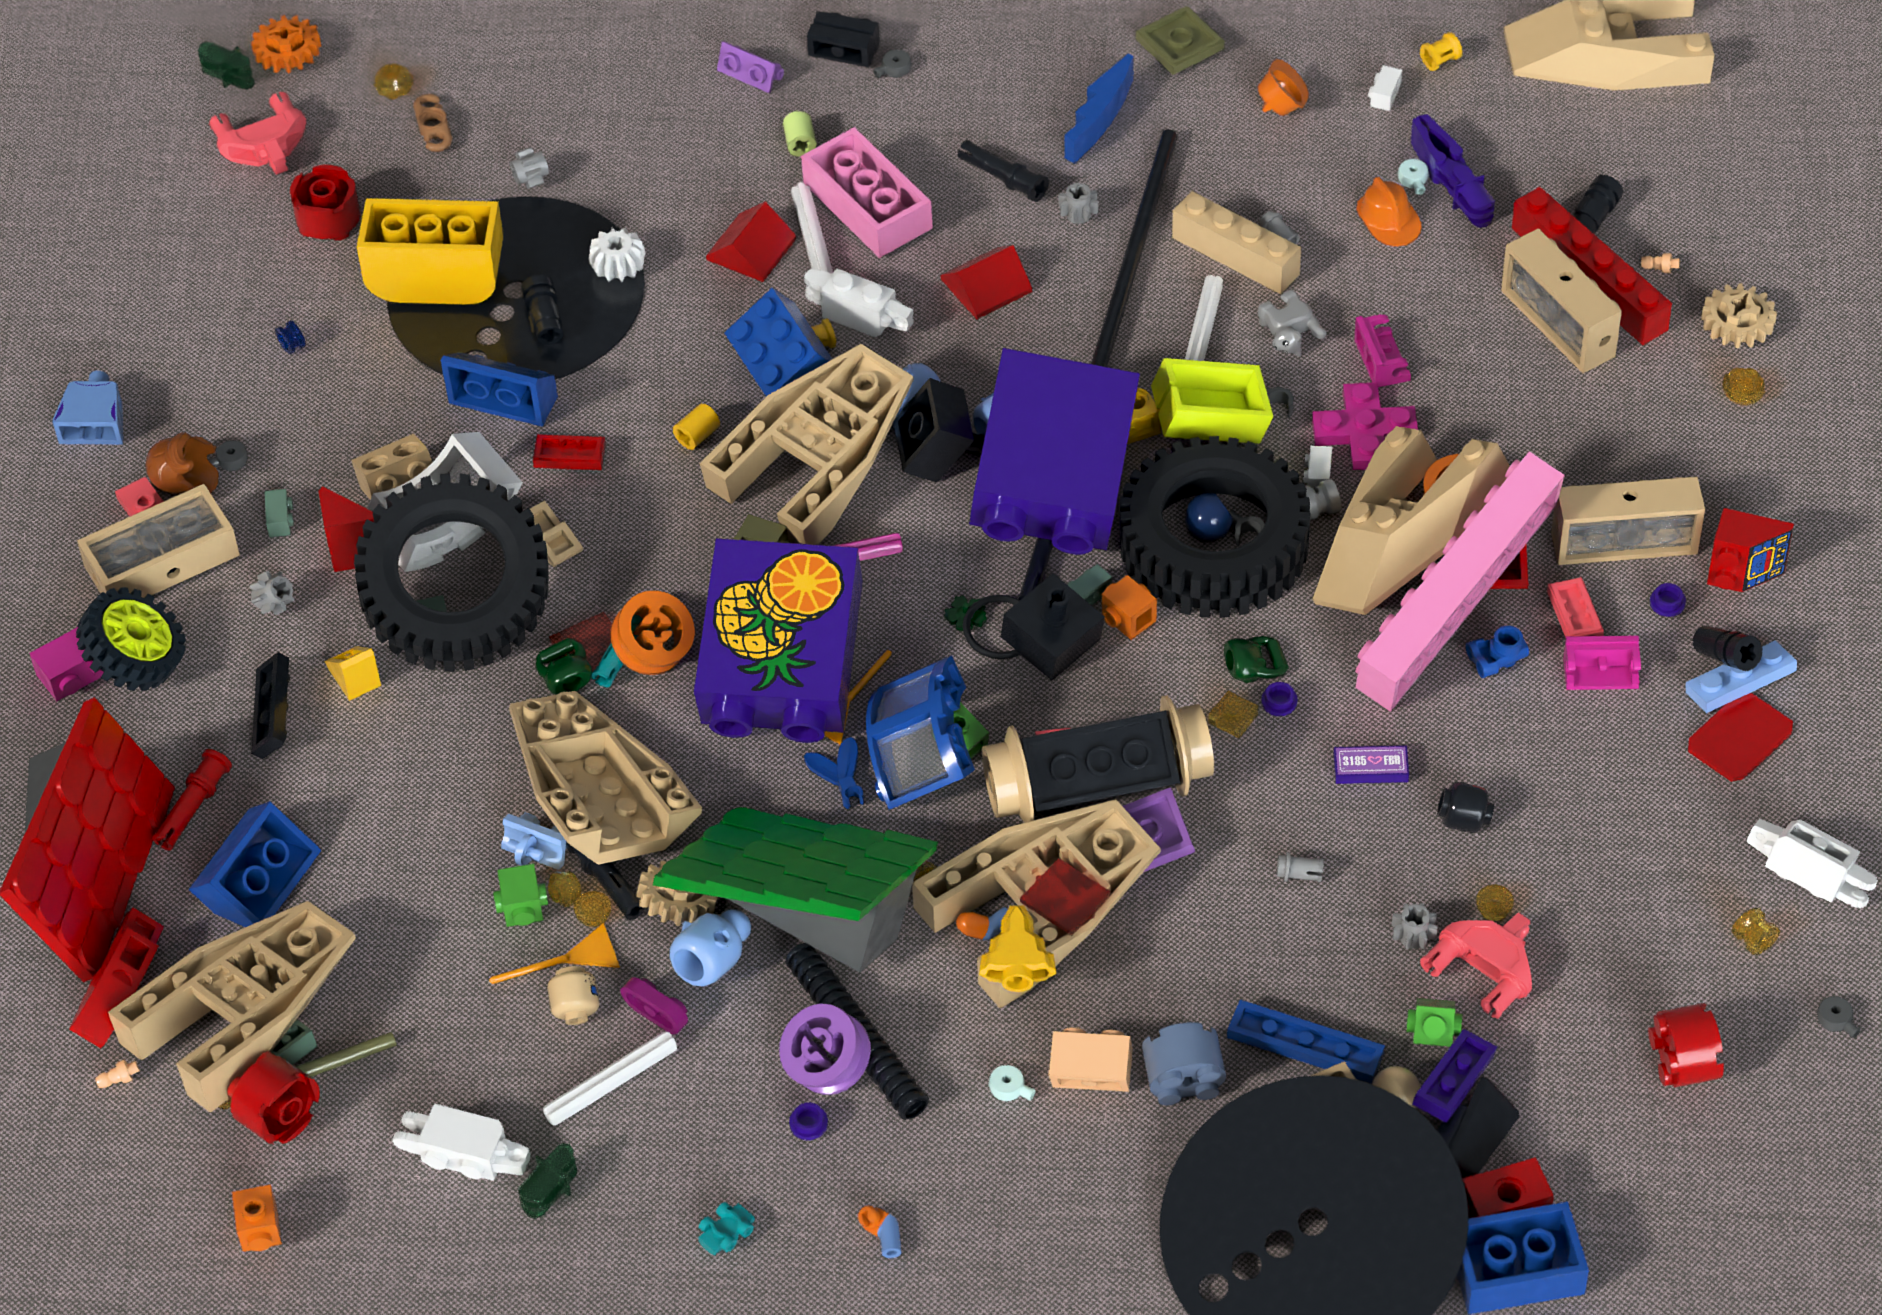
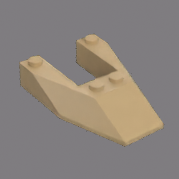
M1565 0L1504 26V35L1514 76L1614 91L1710 83L1714 52L1709 33L1637 38L1633 21L1692 17L1695 0Z
M863 344L850 349L769 394L700 463L706 488L732 504L786 450L817 470L818 473L777 513L779 524L787 527L789 542L818 545L833 530L873 465L914 380L913 376Z
M1396 426L1390 431L1375 450L1338 527L1312 599L1314 603L1366 615L1426 569L1433 561L1435 562L1444 555L1442 552L1453 536L1459 538L1466 530L1463 526L1474 510L1480 512L1486 505L1484 500L1493 486L1498 485L1501 487L1507 479L1505 474L1510 465L1498 443L1471 439L1419 502L1416 503L1405 501V499L1424 478L1428 468L1437 461V458L1421 430Z
M1115 799L998 831L915 880L912 884L913 907L936 933L956 921L961 913L971 912L1006 891L1017 905H1024L1033 919L1034 933L1044 939L1046 951L1054 954L1056 967L1096 928L1160 853V847ZM981 956L977 958L978 984L1000 1009L1029 992L1039 983L1034 982L1029 990L1023 992L1006 990L1002 982H992L979 975Z
M306 901L198 947L108 1012L119 1044L142 1061L211 1010H214L231 1024L176 1063L187 1096L211 1113L231 1098L227 1092L231 1082L237 1077H242L261 1054L271 1052L354 942L356 939L355 934L318 907Z

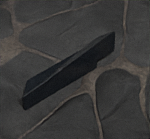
M1481 1077L1468 1108L1460 1104L1448 1122L1442 1121L1438 1129L1439 1134L1455 1158L1462 1179L1477 1175L1519 1118V1112L1489 1079Z

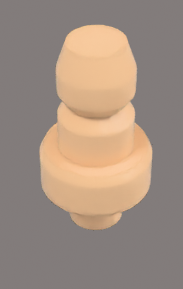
M1664 253L1662 256H1655L1654 258L1652 256H1645L1641 258V267L1645 269L1654 268L1661 270L1663 273H1671L1672 268H1680V259L1672 258V253Z
M124 1059L117 1062L116 1067L110 1069L108 1073L103 1072L99 1074L95 1080L99 1088H107L112 1083L116 1084L121 1081L128 1083L133 1081L132 1074L139 1072L140 1069L136 1061L127 1064Z

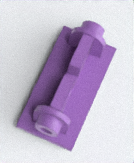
M722 41L717 71L767 93H771L773 81L781 80L784 74V69L780 67V64L773 63L741 49L740 46Z

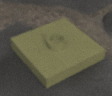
M1187 5L1136 31V40L1172 75L1225 49V41Z

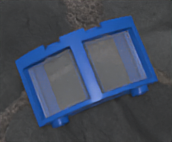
M952 655L875 689L870 696L866 711L868 748L877 779L875 790L880 800L886 803L888 810L961 780L975 770L965 744L962 728L957 723H954L953 712L960 709L961 696L967 687Z

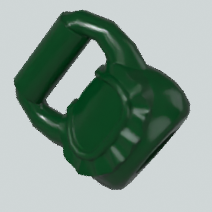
M1265 636L1251 637L1247 640L1233 638L1226 641L1224 645V658L1230 675L1234 679L1243 681L1246 684L1255 682L1259 678H1278L1283 676L1289 669L1280 642L1274 638ZM1260 646H1266L1274 669L1266 667V660L1263 658Z
M566 638L540 651L536 657V670L545 680L548 690L554 695L561 692H577L586 686L592 678V667L586 660L585 648L574 638ZM575 650V654H569V652Z

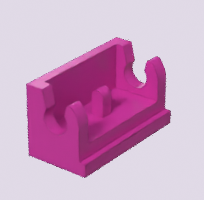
M1385 314L1365 318L1359 316L1355 320L1354 341L1372 383L1377 382L1379 388L1411 381V373L1406 368L1408 362L1400 354L1392 335L1391 327L1384 326L1374 329L1378 324L1388 323V316Z
M1566 636L1563 656L1566 690L1639 689L1638 670H1641L1639 636Z

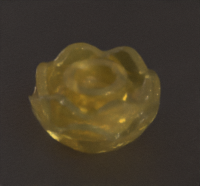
M396 63L386 64L381 67L373 81L378 94L392 100L397 99L399 96L407 95L411 90V85L414 84L411 72L406 67Z
M1736 367L1730 373L1725 374L1723 378V391L1726 397L1737 405H1752L1759 401L1765 393L1764 379L1753 368Z

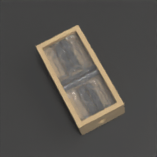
M1539 228L1506 244L1501 291L1582 373L1616 357L1622 312L1619 305L1614 300H1610L1599 289L1598 284L1594 280L1589 279L1579 269L1573 259H1569L1558 248L1555 241L1548 238Z
M1676 477L1673 479L1561 487L1558 503L1554 509L1551 530L1558 565L1698 554L1705 514L1698 477Z
M205 484L77 540L84 567L100 593H106L112 588L118 591L121 587H126L129 593L134 589L141 590L143 598L147 594L154 595L240 556L233 527Z

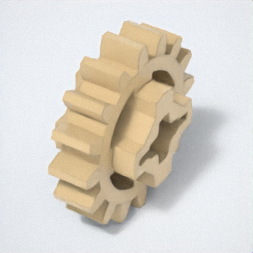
M1727 284L1724 287V292L1714 289L1712 297L1705 298L1701 320L1704 321L1703 329L1711 330L1710 338L1712 339L1723 338L1722 345L1724 346L1729 341H1732L1736 348H1740L1742 342H1746L1749 347H1753L1755 339L1763 343L1765 342L1766 334L1772 335L1777 317V312L1774 311V301H1767V293L1757 295L1755 293L1756 287L1754 286L1749 290H1744L1743 284H1738L1737 289H1732Z
M665 861L660 862L659 868L649 865L648 871L641 873L636 897L641 898L640 907H649V916L659 914L661 915V922L665 923L669 919L674 921L676 926H680L682 920L692 923L696 918L706 913H714L718 898L716 896L652 886L654 876L662 870L663 865L666 863Z

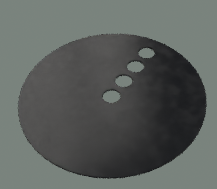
M501 198L490 200L498 201L503 243L495 290L488 299L476 304L396 303L387 301L389 319L401 344L419 362L443 375L440 361L443 355L458 352L468 354L477 351L485 354L487 359L512 363L516 366L535 371H544L554 375L556 380L593 364L614 348L627 334L635 322L643 301L645 287L644 271H637L635 278L624 277L623 282L619 278H614L608 282L605 276L597 277L589 261L591 240L598 238L599 231L609 233L612 227L615 231H621L610 220L597 212L578 204L553 198ZM538 274L547 275L553 280L564 334L560 341L550 345H545L538 341L537 335L532 333L528 318L530 313L525 306L523 296L520 298H509L504 294V288L508 284L513 282L523 283L527 278ZM499 305H508L514 309L513 317L503 322L493 320L490 317V312ZM486 328L496 329L501 334L500 339L491 345L479 343L476 336L481 330Z
M1324 1075L1301 1076L1263 1085L1241 1095L1213 1114L1197 1130L1178 1157L1166 1185L1160 1213V1243L1166 1273L1175 1294L1189 1315H1434L1455 1282L1462 1264L1468 1235V1204L1460 1169L1451 1150L1434 1126L1410 1104L1380 1087L1345 1077ZM1310 1208L1322 1210L1328 1219L1325 1230L1314 1236L1304 1234L1298 1225L1300 1215ZM1277 1230L1289 1232L1295 1242L1292 1252L1282 1258L1271 1256L1265 1247L1267 1237ZM1241 1253H1254L1261 1260L1259 1274L1250 1280L1240 1279L1233 1273V1261ZM1208 1275H1221L1228 1283V1292L1220 1301L1209 1302L1200 1295V1283Z

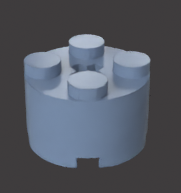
M1179 1023L1160 1029V1037L1151 1041L1150 1036H1148L1143 1041L1142 1052L1150 1091L1158 1097L1159 1104L1165 1106L1178 1103L1183 1097L1196 1096L1200 1100H1208L1219 1095L1218 1087L1225 1081L1226 1071L1216 1029L1211 1027L1209 1032L1203 1030L1202 1023Z

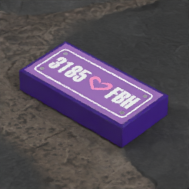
M1407 745L1334 747L1335 784L1409 782Z

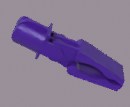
M1428 114L1419 115L1412 119L1411 145L1420 161L1427 165L1428 176L1432 182L1443 184L1447 188L1449 195L1453 197V210L1460 208L1473 225L1479 228L1487 227L1491 224L1494 217L1495 200L1484 187V175L1475 177L1463 158V149Z

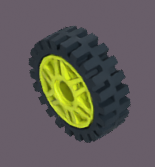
M121 587L118 591L112 588L106 593L102 592L86 609L77 625L78 629L76 631V638L79 639L77 642L78 650H84L81 655L85 662L93 661L90 668L95 673L99 670L103 671L104 673L101 678L105 681H108L111 677L114 678V686L121 688L126 683L127 690L135 691L138 686L141 691H147L150 687L154 689L161 683H164L183 658L186 648L184 646L186 641L185 634H180L183 629L181 623H173L176 618L175 614L172 611L165 613L164 610L167 606L161 601L157 605L154 604V596L147 594L143 598L141 590L134 589L129 593L128 588Z

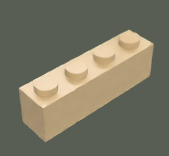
M1193 191L1174 208L1173 239L1279 294H1282L1300 275L1301 247Z

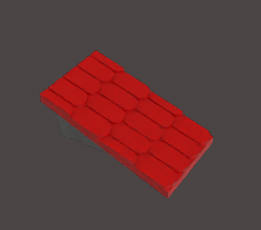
M95 697L83 702L65 743L29 758L25 835L0 888V896L83 983L93 978L105 960L114 931L121 925L137 875L144 869L153 843L152 836L164 822L175 789L174 785L167 778H164V774L147 755H144L142 749L127 733H124V729L107 710H104V707Z

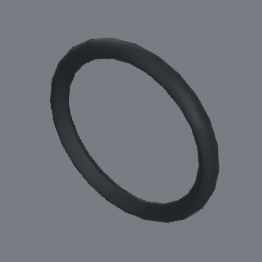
M990 595L973 603L967 610L963 620V632L968 644L981 655L993 659H1010L1021 655L1017 650L994 652L985 649L975 641L970 630L973 614L980 607L992 602H1007L1015 605L1020 600L1008 595Z

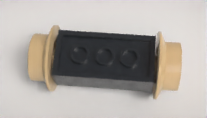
M1168 695L1161 697L1160 711L1020 739L1015 727L1011 725L1007 728L1004 742L982 746L984 776L995 817L1002 818L1018 814L1024 823L1034 821V812L1173 784H1175L1178 793L1184 797L1188 795L1191 780L1213 776L1212 743L1201 706L1194 704L1177 708Z

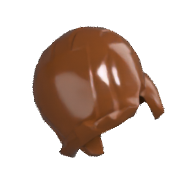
M186 432L178 433L171 438L162 439L154 444L147 454L145 465L147 475L150 481L164 492L184 493L205 484L209 492L212 493L218 485L219 472L208 460L207 456L215 453L216 446L202 437H192Z

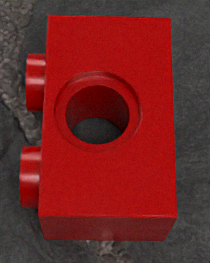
M1536 1157L1462 1179L1466 1190L1469 1219L1551 1205L1554 1201V1194ZM1502 1199H1511L1515 1202L1507 1203L1502 1201Z

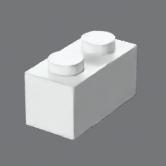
M1383 65L1380 73H1376L1375 85L1370 87L1368 98H1371L1370 107L1390 111L1401 86V69Z
M1311 445L1310 454L1305 455V467H1309V469L1304 470L1303 482L1312 488L1318 486L1320 481L1330 479L1332 447Z

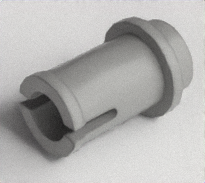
M1269 211L1259 221V226L1296 245L1300 240L1299 234L1295 233L1283 221L1280 213Z
M1286 852V855H1278L1276 877H1282L1284 882H1288V878L1321 882L1324 859L1291 856L1290 852Z

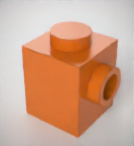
M1126 575L1117 583L1110 584L1102 593L1101 614L1105 616L1104 621L1110 627H1116L1132 640L1157 621V598L1150 593L1144 584H1138L1130 576Z
M271 1184L232 1192L236 1231L242 1251H264L271 1246L281 1245L278 1210Z

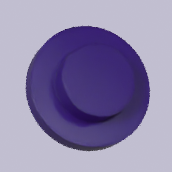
M1661 584L1650 596L1652 610L1661 616H1677L1685 609L1686 597L1682 589L1675 584Z
M1285 682L1270 684L1263 692L1261 698L1263 709L1274 716L1291 714L1296 709L1298 702L1296 692Z
M810 1102L800 1104L790 1115V1130L799 1139H817L827 1130V1114L817 1104Z

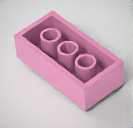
M855 127L801 156L803 183L809 186L811 192L879 258L933 229L931 200Z

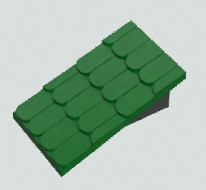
M739 807L727 812L718 824L706 829L703 836L687 845L678 857L666 862L662 870L654 876L652 886L726 898L860 973L898 938L916 870L936 852L938 842L888 829L885 833L845 823L832 825L785 813L782 817L746 807Z

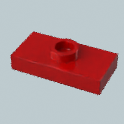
M537 434L533 466L534 468L602 470L606 447L605 437Z

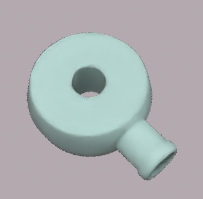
M1408 159L1402 162L1398 169L1400 183L1405 187L1414 188L1415 193L1418 195L1425 192L1424 184L1429 175L1427 165L1418 159Z
M1003 1065L997 1067L990 1075L989 1088L997 1099L1012 1101L1019 1096L1027 1098L1029 1101L1033 1099L1036 1090L1025 1085L1023 1074L1018 1068L1011 1065Z

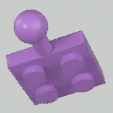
M1171 787L1123 806L1160 847V853L1144 872L1196 852Z

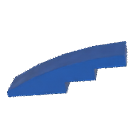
M1128 53L1087 87V102L1076 110V125L1064 135L1065 158L1075 164L1096 144L1112 124L1124 104L1134 78L1133 55Z

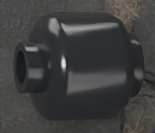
M1454 782L1450 788L1444 787L1438 803L1437 816L1442 817L1443 824L1447 828L1467 833H1477L1483 824H1490L1494 812V803L1489 802L1488 791L1485 788L1463 782Z

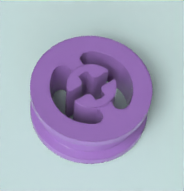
M816 1004L801 1010L789 1021L780 1040L779 1053L785 1072L794 1081L815 1093L833 1095L849 1089L861 1078L870 1059L871 1047L868 1033L857 1019L836 1006ZM814 1037H817L818 1039L824 1042L823 1046L825 1047V1049L830 1054L838 1058L836 1062H833L832 1060L826 1057V1051L820 1045L812 1041Z

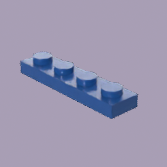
M1243 1000L1239 1001L1227 1029V1038L1323 1069H1328L1345 1061L1355 1079L1370 1084L1373 1083L1385 1054V1045Z

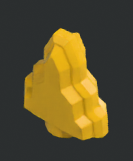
M1010 905L1001 920V933L990 940L989 952L981 955L979 968L980 976L992 982H1002L1003 987L1012 992L1029 990L1034 982L1046 981L1049 977L1056 975L1054 954L1046 951L1044 939L1034 933L1033 919L1024 905Z

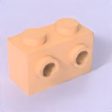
M1065 1028L1063 1032L1053 1031L1049 1069L1052 1087L1129 1092L1133 1052L1130 1036H1125L1123 1032L1117 1030H1104L1101 1034L1086 1033L1085 1030L1080 1028Z

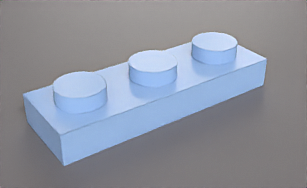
M1775 640L1762 646V657L1755 668L1749 671H1742L1725 664L1687 681L1686 694L1708 713L1797 671V660Z

